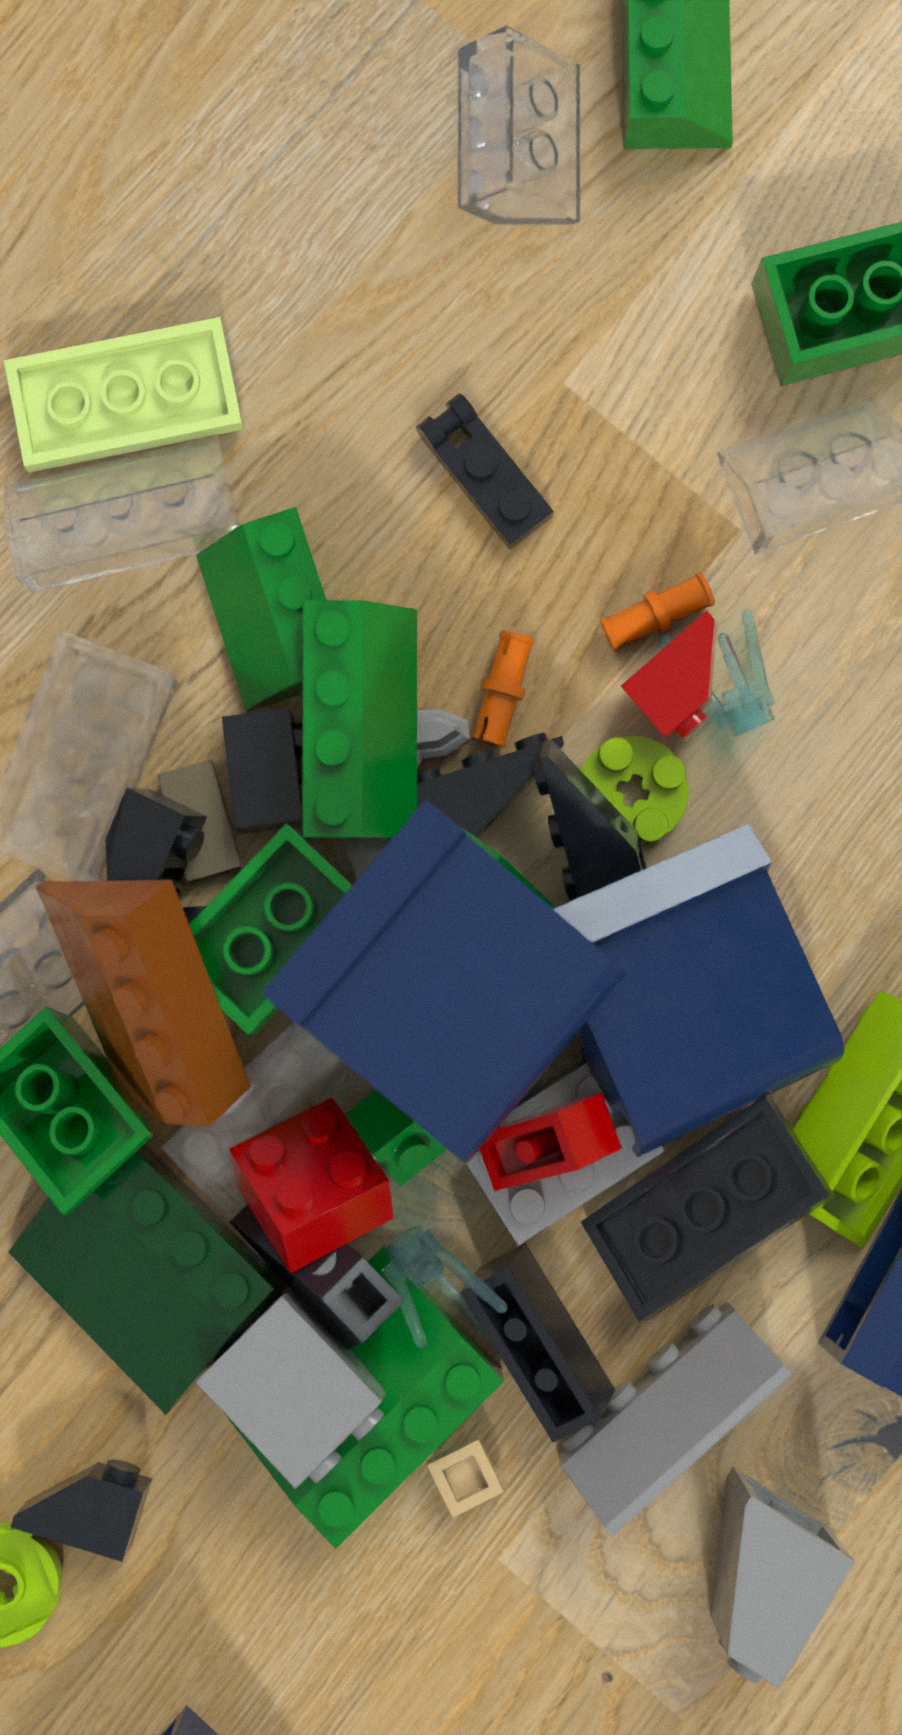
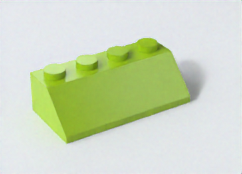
M879 990L872 1003L861 1013L856 1029L844 1046L843 1057L837 1063L829 1066L828 1074L811 1101L802 1108L798 1122L793 1128L795 1135L835 1195V1197L808 1215L861 1249L865 1247L902 1187V1000L882 990Z

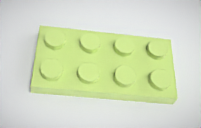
M220 317L3 360L23 465L29 473L244 429Z

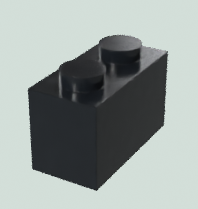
M289 708L222 716L235 829L239 833L245 834L281 829L286 823L291 828L301 827L302 778L299 757L302 756V722L295 723L294 716Z

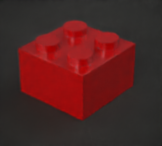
M333 1097L229 1148L237 1187L290 1274L394 1219L389 1179Z

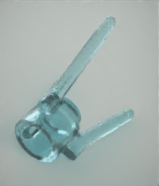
M745 610L742 613L755 684L753 680L746 681L728 634L721 633L718 636V642L735 688L722 693L726 703L722 705L712 691L711 704L708 705L718 727L729 724L734 737L775 719L770 707L775 704V701L768 687L758 633L751 610ZM667 633L658 635V640L663 647L672 641Z
M422 1226L412 1227L400 1234L387 1247L385 1255L391 1263L385 1266L382 1271L393 1285L395 1292L404 1300L400 1306L417 1347L423 1348L427 1341L406 1282L410 1281L417 1288H420L435 1280L479 1334L487 1336L459 1289L444 1273L443 1264L496 1311L504 1313L507 1310L506 1302L444 1248L431 1230L425 1231Z

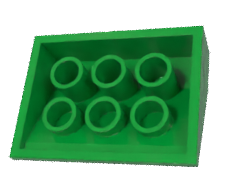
M385 1246L367 1262L404 1301L362 1344L351 1348L386 1391L383 1401L377 1406L384 1414L378 1423L359 1441L351 1433L335 1449L342 1458L318 1483H315L308 1476L295 1489L227 1416L293 1505L335 1549L504 1382L502 1367Z

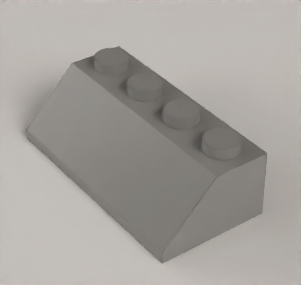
M727 1301L719 1308L712 1304L701 1311L689 1325L693 1332L676 1347L672 1342L661 1347L646 1364L650 1370L634 1385L629 1381H625L615 1388L602 1419L563 1437L560 1441L563 1445V1448L558 1452L561 1467L612 1536L792 1375Z

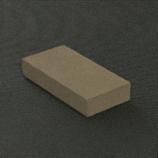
M207 760L158 774V780L164 796L207 816L201 830L204 832L203 845L198 855L191 862H188L184 871L187 882L192 883L243 868L213 761Z

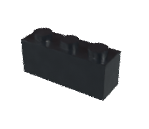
M526 1243L479 1267L463 1288L461 1294L551 1441L555 1442L602 1419L615 1388Z

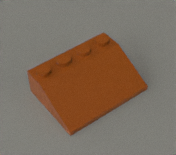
M172 880L43 881L36 886V889L102 1048L128 1093L166 1124L210 1127L251 1086Z

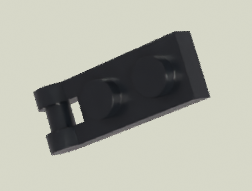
M458 393L446 403L447 410L435 419L428 416L415 428L425 445L510 550L551 519L554 511L480 420L470 402L461 393ZM460 427L469 439L455 449L447 437Z

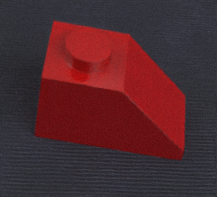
M705 611L621 685L622 689L667 739H670L676 733L682 739H685L708 719V716L702 710L711 704L717 623L708 611Z
M601 1092L559 1104L499 1126L480 1148V1153L494 1191L577 1171L621 1150L622 1147Z

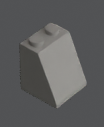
M292 1289L281 1296L196 1381L204 1392L295 1489L308 1476L315 1483H318L342 1458L335 1449L351 1433L359 1441L384 1416L377 1406L383 1401L386 1391L351 1349L348 1350Z
M734 1467L727 1476L711 1619L720 1637L718 1642L729 1656L727 1659L729 1666L753 1683H758L762 1677L780 1688L855 1561L829 1527Z

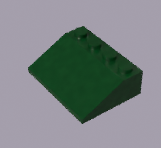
M146 1144L136 1151L68 1216L62 1215L48 1197L8 1251L165 1415L178 1404L196 1384V1381L230 1348L287 1286Z

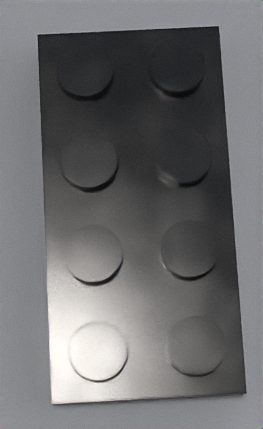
M764 1095L582 1220L581 1224L637 1320L644 1322L835 1197V1195L770 1096Z

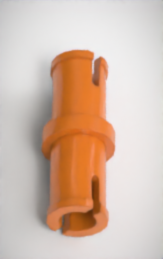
M699 572L694 577L658 594L654 590L643 594V601L607 618L600 619V625L610 647L616 652L619 648L657 630L661 635L671 631L672 623L706 607L714 606L715 599L705 576Z
M501 630L489 678H483L480 689L485 691L471 739L505 748L516 702L522 701L526 689L522 688L521 684L535 640L512 632L510 635V632Z

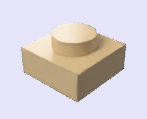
M479 1435L427 1459V1467L451 1518L504 1493L503 1485Z

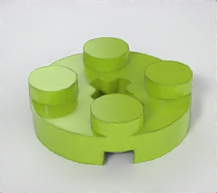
M638 735L611 738L591 753L581 768L584 775L638 831L641 846L658 841L674 829L686 810L689 787L686 779L685 765L668 747L652 738ZM631 777H636L641 780V788L647 791L646 801L637 799L633 807L623 804L624 794L616 791L617 784L619 782L628 783Z
M0 1522V1570H4L6 1574H13L17 1583L13 1587V1597L7 1598L5 1593L0 1590V1647L17 1645L37 1634L61 1600L63 1592L62 1565L52 1544L46 1538L11 1528L12 1523Z

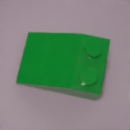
M45 1006L0 1048V1136L62 1215L68 1216L155 1134L108 1059L77 1021L69 1015Z

